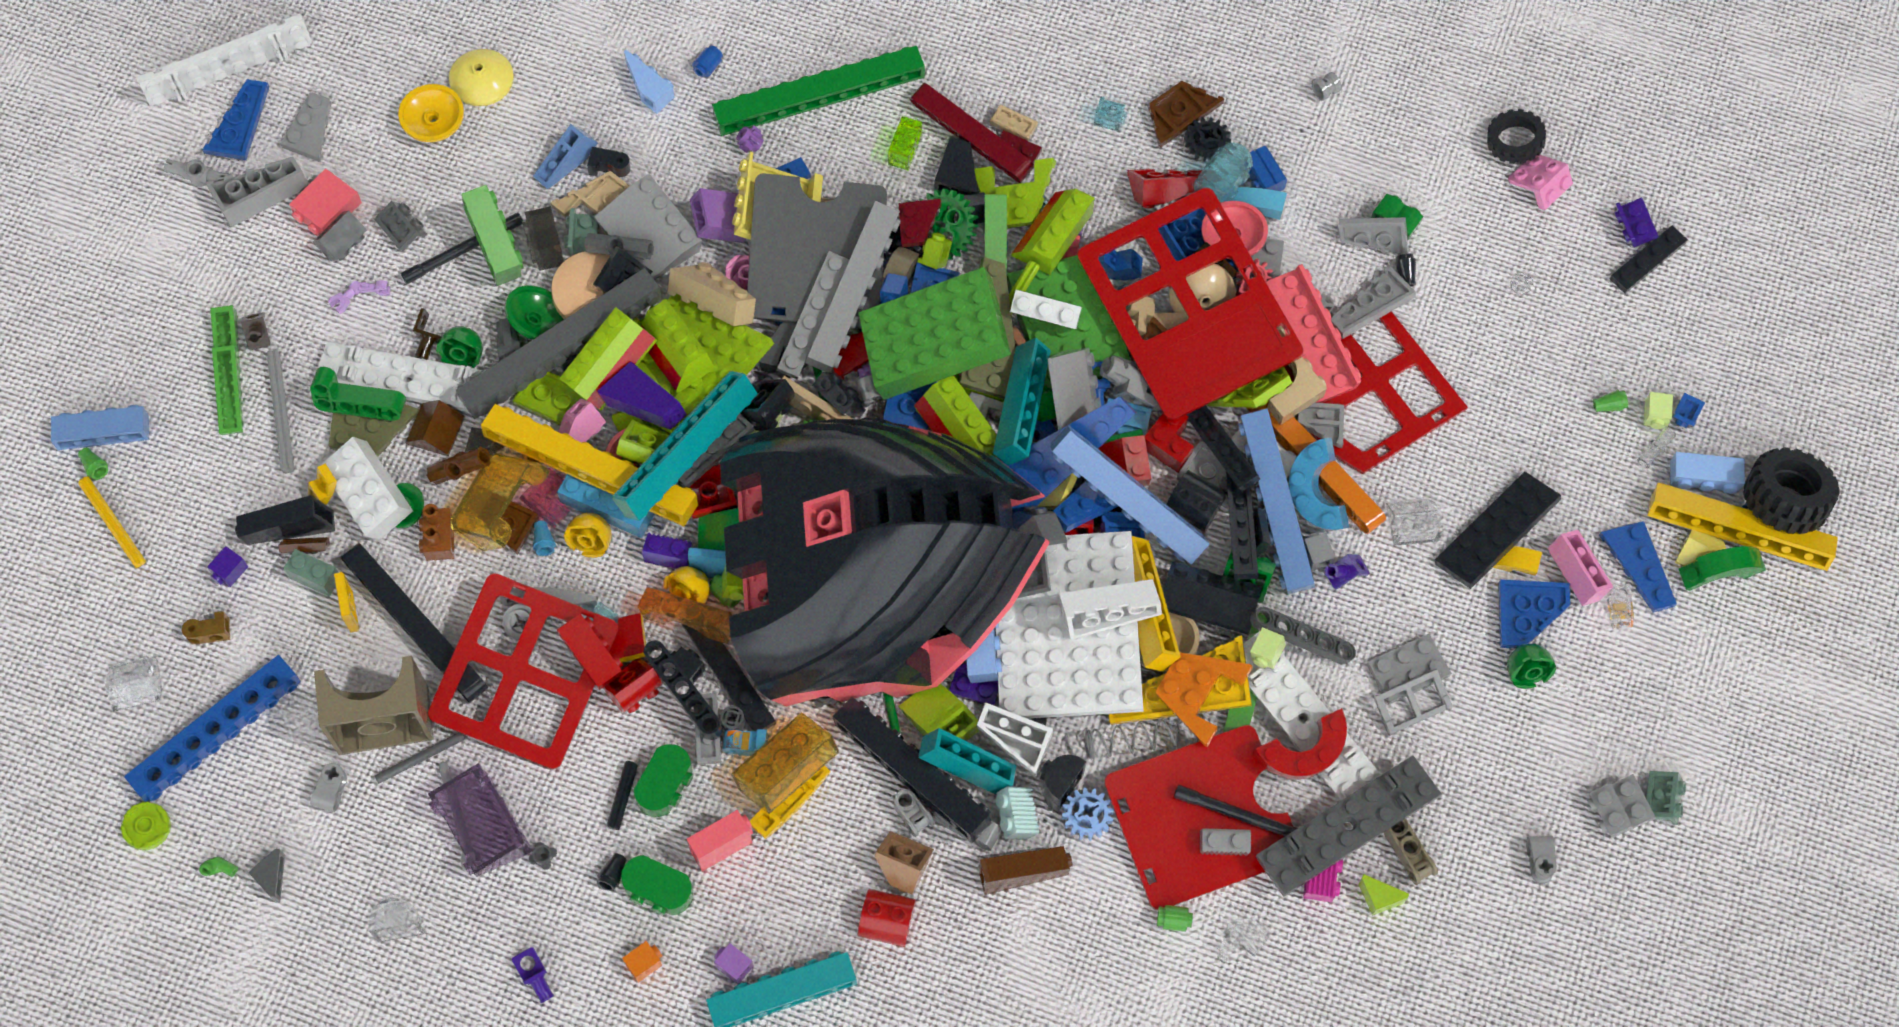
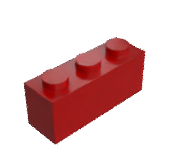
M580 613L558 628L557 632L595 686L600 690L622 675L621 667L623 664L616 654L610 655L607 650L610 646L602 635L597 637L593 629L596 627L588 616L584 618Z

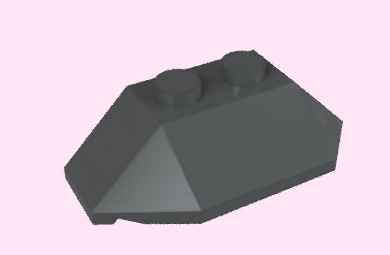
M1037 505L1024 506V510L1016 511L1012 514L1014 529L1044 537L1050 541L1049 545L1067 543V538L1056 513L1047 511L1046 507L1038 508Z

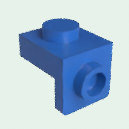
M1684 393L1672 415L1676 419L1675 424L1686 429L1688 426L1694 427L1705 402Z

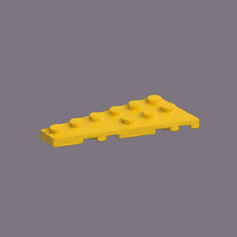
M1242 635L1202 656L1246 663ZM1166 673L1142 684L1143 712L1109 714L1110 725L1175 717L1176 715L1155 693ZM1220 675L1199 713L1252 706L1248 677L1243 686Z

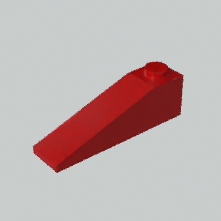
M1155 169L1127 170L1134 201L1142 205L1143 208H1155V205H1163L1188 193L1195 192L1200 188L1224 180V174L1217 170H1187V174L1175 169H1168L1167 173L1155 172Z

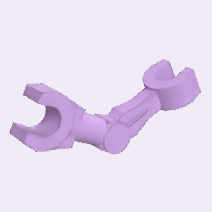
M384 280L376 281L375 284L353 281L348 290L343 294L340 292L332 296L328 303L331 307L340 303L335 309L339 314H342L351 303L349 300L355 294L375 292L381 296H389L391 287L387 286L388 282Z

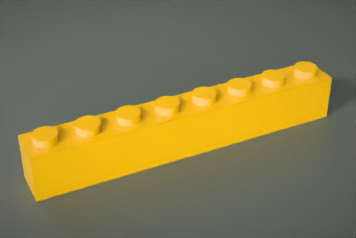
M1659 482L1650 497L1647 516L1693 529L1743 546L1755 547L1760 551L1828 571L1836 557L1838 537L1817 530L1808 531L1805 534H1798V532L1789 534L1784 530L1777 531L1773 526L1763 524L1762 520L1756 518L1751 510Z

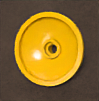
M427 84L413 89L403 98L399 106L398 117L402 129L413 139L421 142H438L450 137L459 129L464 118V107L458 94L449 87L439 84Z

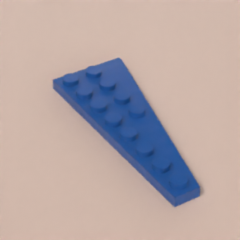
M1119 396L1072 422L1069 426L1096 448H1099L1137 412L1122 396ZM1065 427L1031 445L1028 458L1008 466L1045 495L1043 498L1013 506L1012 514L1016 511L1024 510V506H1038L1072 474L1067 463L1063 462L1061 464L1051 455L1053 452L1050 444Z

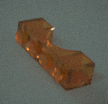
M646 587L637 606L644 619L663 625L667 622L682 623L699 631L706 638L728 644L730 640L729 616L732 615L730 611Z

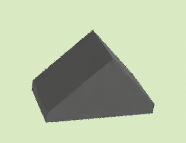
M274 849L248 872L275 903H280L285 863V854L280 849Z

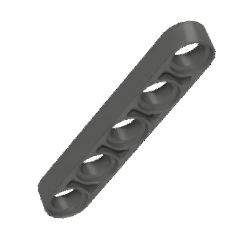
M1259 607L1250 616V621L1254 628L1261 631L1263 627L1284 636L1286 642L1338 664H1347L1356 656L1355 647L1350 642L1268 607ZM1258 613L1265 615L1267 619L1266 624L1259 621ZM1279 622H1283L1287 626V632L1280 630ZM1299 630L1307 634V641L1300 638ZM1320 639H1323L1327 642V650L1323 649L1320 646ZM1340 648L1346 649L1348 658H1344L1340 654Z

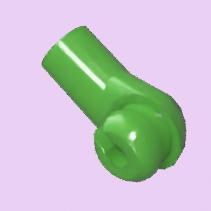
M222 857L206 860L199 867V872L203 876H211L223 872L233 877L238 871V866Z

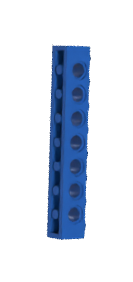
M278 654L127 773L124 778L145 802L157 800L165 789L177 784L185 773L196 769L204 758L215 754L223 743L228 739L235 738L243 727L254 723L262 712L273 708L285 694L293 692L301 682L300 679ZM277 681L275 687L267 688L269 683ZM258 696L256 702L252 704L248 703L250 698ZM239 711L236 718L229 719L231 713ZM220 727L217 733L210 734L212 728ZM200 742L198 748L191 750L193 743ZM181 757L179 763L171 765L173 759ZM161 772V776L157 780L152 781L153 775Z

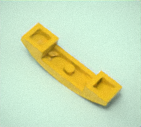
M812 756L797 771V776L767 806L764 805L750 820L752 828L765 839L770 837L803 806L831 771Z

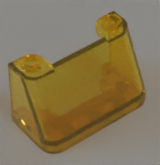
M504 454L491 455L490 464L479 470L451 516L450 526L452 530L481 551L504 548L511 537V528L506 521L501 519L502 515L521 484L540 485L545 481L550 470L537 462Z

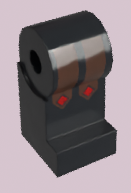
M592 147L587 164L589 175L597 176L599 171H611L618 177H625L630 173V160L626 153Z

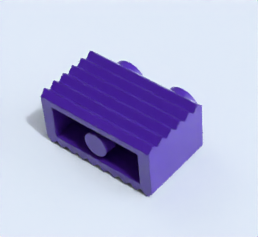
M648 533L642 550L643 559L646 563L674 569L689 566L688 551L690 547L693 548L691 541L687 542L682 539L678 540L677 538L673 539V537H664V535L660 536L659 534L656 536L655 533L652 535Z

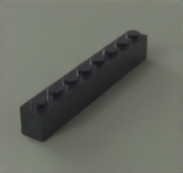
M851 697L832 716L837 728L969 842L973 843L992 824L991 812L983 803L978 805L968 790L965 788L960 789L955 785V780L949 774L945 773L943 775L937 770V766L918 758L920 750L912 743L908 745L899 731L896 729L892 731L888 728L886 721L880 715L874 716L865 702L862 700L858 702Z

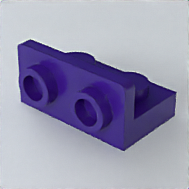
M1642 197L1622 206L1620 202L1616 203L1618 210L1614 213L1618 223H1624L1626 229L1622 230L1626 242L1631 241L1635 248L1659 238Z
M963 662L955 670L949 691L956 697L983 705L988 703L994 706L999 686L998 681L971 683L968 678L967 662Z

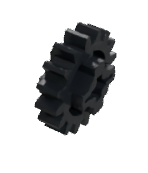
M1201 117L1200 122L1193 120L1192 126H1187V131L1184 135V146L1189 147L1188 154L1195 153L1194 159L1197 160L1199 157H1203L1202 160L1205 162L1207 158H1210L1214 162L1216 156L1222 159L1223 153H1228L1231 144V132L1226 131V124L1220 126L1221 120L1218 119L1216 122H1213V118L1210 117L1208 121H1205L1204 117Z

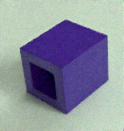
M225 546L207 568L212 574L210 578L219 585L224 583L231 587L245 572L248 565L241 556Z

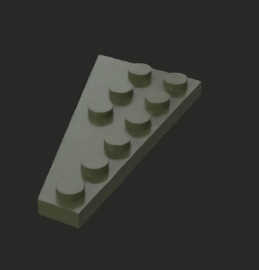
M984 257L981 259L979 268L985 267L993 279L1011 355L959 373L958 382L962 387L1005 400L1016 350L1005 263Z

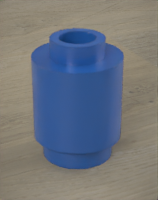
M713 45L704 48L692 63L694 72L700 77H709L722 62V52Z

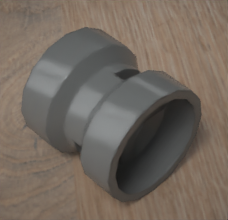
M728 706L721 712L720 720L724 732L726 730H744V714L739 707Z

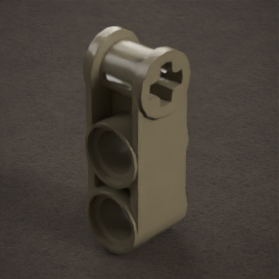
M1407 819L1396 824L1401 828V833H1396L1391 828L1384 832L1386 839L1404 866L1410 880L1415 885L1420 884L1422 879L1430 875L1435 876L1438 874L1434 861L1424 849ZM1404 845L1411 846L1414 849V853H1407L1404 850Z

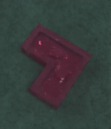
M549 468L519 499L550 526L555 528L568 516L571 510L555 498L564 479Z

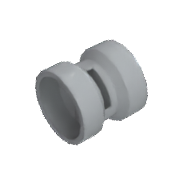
M1330 72L1323 79L1313 81L1312 89L1316 97L1323 101L1329 98L1331 93L1336 94L1341 91L1342 85L1337 75Z

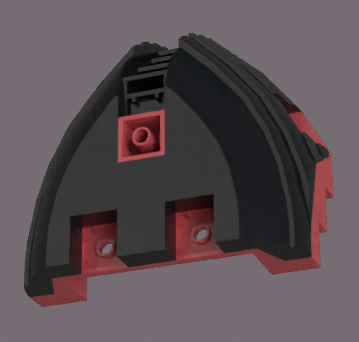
M877 418L811 421L800 425L767 429L739 438V443L733 445L720 462L721 484L737 492L739 523L724 527L726 572L743 579L745 612L729 616L730 639L743 666L754 681V687L768 699L786 707L823 696L844 702L848 701L851 697L855 699L882 691L898 698L937 687L978 649L1014 605L1050 543L1044 537L1014 529L1013 506L1043 498L1045 495L998 458L943 433L940 434ZM763 505V511L758 514V509ZM768 592V600L764 602L763 597ZM944 623L953 632L952 634L930 639L939 631Z

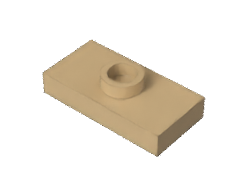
M1000 104L990 120V125L1029 141L1038 127V122Z

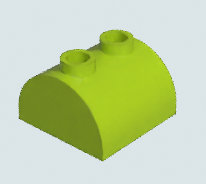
M631 420L619 440L616 455L622 456V460H627L632 464L635 462L643 464L670 434Z

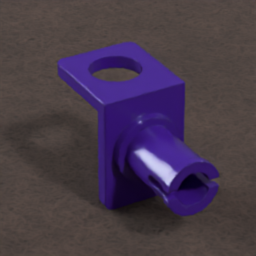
M1347 554L1336 563L1329 564L1325 568V575L1334 589L1341 588L1357 576H1368L1370 574L1361 556L1356 554Z
M533 947L512 958V962L520 974L525 985L531 984L540 1003L554 997L544 978L547 971ZM525 956H531L535 960L534 968L529 971L524 970L520 965L522 958Z

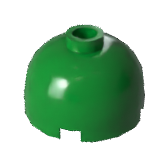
M455 326L442 334L438 341L436 352L437 354L439 352L442 356L441 361L443 363L475 368L481 360L483 344L480 336L472 329L464 326Z
M1523 644L1510 654L1507 660V671L1514 686L1528 689L1537 687L1534 683L1541 680L1543 683L1547 682L1554 675L1556 665L1552 655L1543 646Z

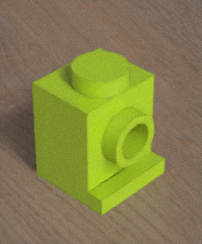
M932 233V237L927 238L925 245H923V257L918 258L917 262L934 269L945 267L952 241L945 239L943 234Z

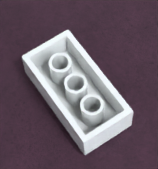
M352 437L321 464L326 463L337 480L335 491L366 537L381 540L413 512L367 441Z

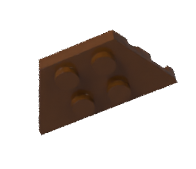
M1180 81L1150 102L1148 109L1159 147L1162 148L1186 131L1188 125L1192 126L1193 120L1200 121L1201 117L1207 116L1224 104V98L1221 96L1216 98L1206 94L1204 89L1195 88L1189 83Z

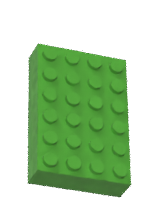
M1078 255L1061 259L1050 275L1038 270L1025 292L1082 307L1077 329L1016 314L1026 342L1037 338L1051 350L1050 357L1066 350L1089 348L1090 353L1094 355L1095 362H1103L1105 358L1114 355L1131 361L1126 345L1079 262ZM1024 269L1007 273L1009 293ZM1048 365L1044 385L1052 388ZM1101 367L1093 369V375H1096L1098 380L1104 378L1100 374Z
M985 267L858 312L874 387L884 400L1011 355L993 279Z

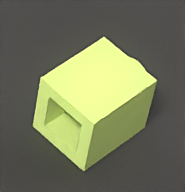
M1649 393L1644 404L1645 426H1651L1653 429L1667 428L1672 420V394Z
M1262 627L1250 650L1254 664L1261 668L1269 667L1274 669L1286 646L1284 636Z

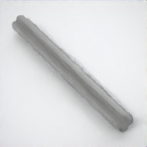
M270 350L267 352V362L280 466L282 472L287 474L294 471L281 359L278 350Z

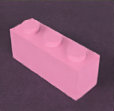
M1578 529L1561 534L1547 548L1567 582L1570 583V587L1582 606L1600 601L1613 588L1612 583Z

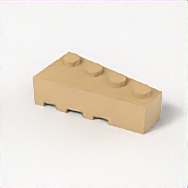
M701 262L698 265L670 269L668 294L672 296L679 294L682 301L690 303V301L698 304V309L713 312L714 317L732 326L753 323L756 298L735 284L734 281L724 276L722 272L713 268L711 264Z

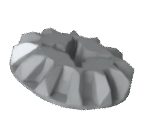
M516 604L506 610L503 616V626L509 636L519 640L525 626L523 624L515 626V624L519 620L518 616L520 618H529L531 608L522 604Z

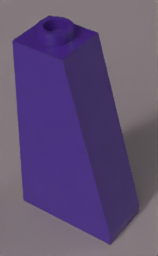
M629 362L597 391L608 407L669 430L687 415L677 399L632 362Z

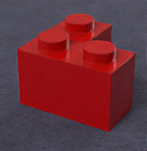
M1162 414L1145 435L1147 453L1179 473L1194 449L1192 444L1180 437L1186 429L1188 416L1184 415L1176 420H1169Z

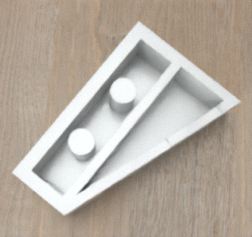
M985 703L977 723L978 730L1032 775L1037 777L1054 733L1053 728Z

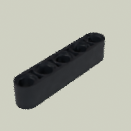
M657 640L648 642L644 647V655L649 665L655 669L661 681L700 733L708 740L719 738L722 734V725L718 716L666 647ZM654 650L662 651L659 657H650ZM668 668L675 669L674 674L671 676H665L664 671ZM682 686H687V687H689V690H688L687 693H685V694H678V693H677V691H678V689H679L680 687H682ZM700 704L703 706L700 712H691V708L694 705ZM713 722L717 724L714 730H705V726L708 723Z

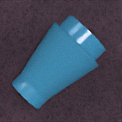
M537 521L534 523L533 550L539 556L551 555L554 552L556 543L547 522Z

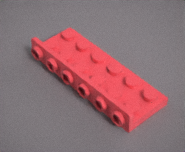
M1300 264L1295 270L1268 280L1266 283L1303 346L1302 357L1310 361L1315 374L1321 376L1326 383L1327 390L1324 397L1315 402L1323 403L1356 389L1361 383V374L1353 366L1351 354L1346 347L1344 348L1341 342V334L1337 328H1334L1331 322V314L1327 308H1324L1321 302V294L1317 288H1314L1311 282L1312 277L1309 270L1305 269L1303 264ZM1282 324L1281 326H1282L1283 329L1285 330L1286 335H1289V334L1287 333L1285 327H1284L1283 324Z

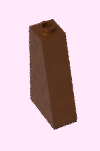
M1064 846L980 859L979 876L984 895L1067 876L1069 875L1070 867H1073L1070 852L1066 853Z

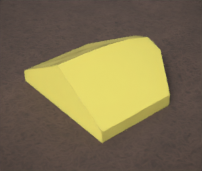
M1692 529L1675 563L1684 567L1697 561L1696 558L1726 549L1725 543L1721 538Z

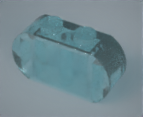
M1228 143L1218 148L1195 180V192L1202 188H1210L1214 191L1220 203L1228 200L1232 201L1238 194L1237 188L1239 185L1244 184L1250 176L1248 172L1253 166V160L1248 149L1239 143Z

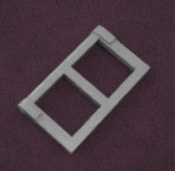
M1437 669L1373 696L1389 736L1453 708ZM1432 678L1442 705L1421 714L1411 687ZM1405 691L1415 717L1394 726L1384 699Z

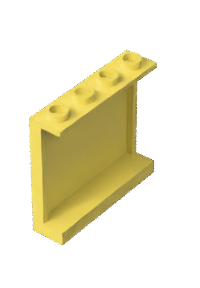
M750 152L745 159H742L739 165L741 176L736 186L739 189V194L734 203L737 210L732 220V225H735L734 235L751 240L756 177L762 173L799 177L753 162V152ZM815 173L810 180L800 177V184L804 193L810 199L821 202L823 175Z

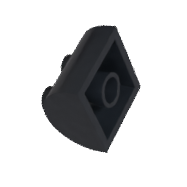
M786 379L762 380L755 388L757 395L753 398L751 404L740 412L754 426L755 430L763 431L775 428L778 425L776 418L780 414L785 415L792 408L789 403L795 394Z
M1187 470L1174 488L1166 505L1188 523L1206 533L1226 499L1227 492L1194 472Z
M1062 755L1053 761L1048 759L1041 769L1040 779L1044 781V800L1056 813L1059 812L1067 797L1070 796L1084 776L1087 761L1078 756Z

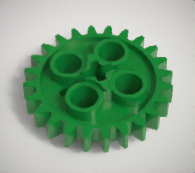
M942 189V192L934 190V196L926 193L927 200L941 198L942 202L940 212L935 216V222L932 227L933 233L943 234L945 239H948V236L952 234L953 239L948 260H953V254L956 257H961L960 250L967 252L966 244L973 245L970 237L977 236L976 233L972 232L974 228L979 227V225L973 224V221L978 218V216L971 214L975 207H968L971 201L968 199L963 200L964 195L960 193L957 195V191L954 190L950 192L947 189ZM958 212V213H959V219H958V221L955 223V222H954V216H955V214Z

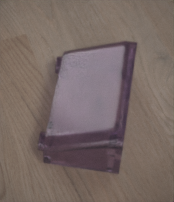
M479 763L428 793L432 800L428 803L435 815L440 813L445 819L465 854L466 861L463 865L470 876L474 874L476 877H479L518 860L533 851L493 780Z

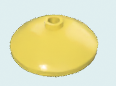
M476 49L463 54L454 62L449 72L451 89L458 94L462 102L472 106H487L500 101L508 94L514 80L513 69L507 58L499 52L489 49Z

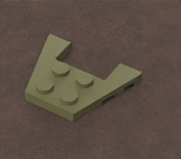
M405 404L400 419L390 422L375 418L333 413L329 447L337 451L349 439L355 437L367 441L377 457H379L392 443L393 438L399 432L402 433L407 428L406 425L413 418H416L419 409Z

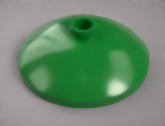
M529 285L518 287L508 295L505 301V314L509 323L517 332L531 340H534L564 320L554 306L552 292L541 287Z

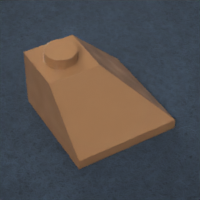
M889 831L877 849L875 858L890 886L897 888L903 893L913 895L934 849Z

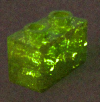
M904 116L901 117L888 150V165L909 171L922 138L921 121Z

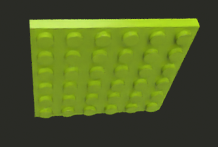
M679 294L671 295L667 301L707 352L715 369L677 393L648 353L637 365L638 368L677 399L687 414L671 430L656 425L670 434L730 371L744 373L747 376L774 344L770 337L746 325L732 326L714 317L713 312L698 309L697 303L682 301Z

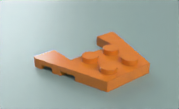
M1179 652L1181 657L1171 664L1155 693L1186 727L1194 733L1200 742L1208 747L1218 728L1216 725L1200 718L1197 714L1220 675L1243 686L1253 667L1247 663Z

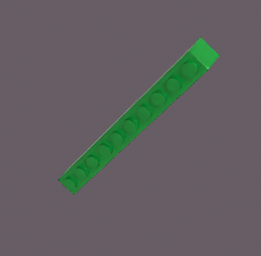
M917 45L904 47L899 51L883 53L878 57L866 58L857 63L845 64L836 69L821 71L819 74L803 76L798 80L782 82L777 86L761 88L756 92L740 94L728 100H720L712 104L713 115L720 135L725 136L739 132L745 126L751 128L754 125L756 127L925 78V65Z

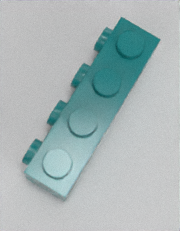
M940 728L922 737L918 758L995 795L1006 787H1013L1016 765Z

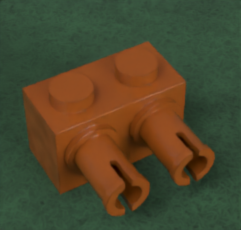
M427 504L423 508V518H419V530L423 532V539H419L420 553L424 554L427 561L455 559L454 515L451 508H437L434 504Z

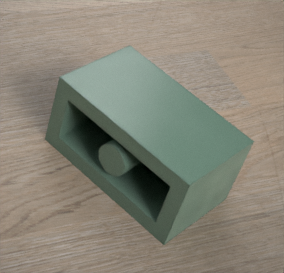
M297 549L293 551L283 568L289 579L330 597L336 587L334 574L339 573L336 567Z

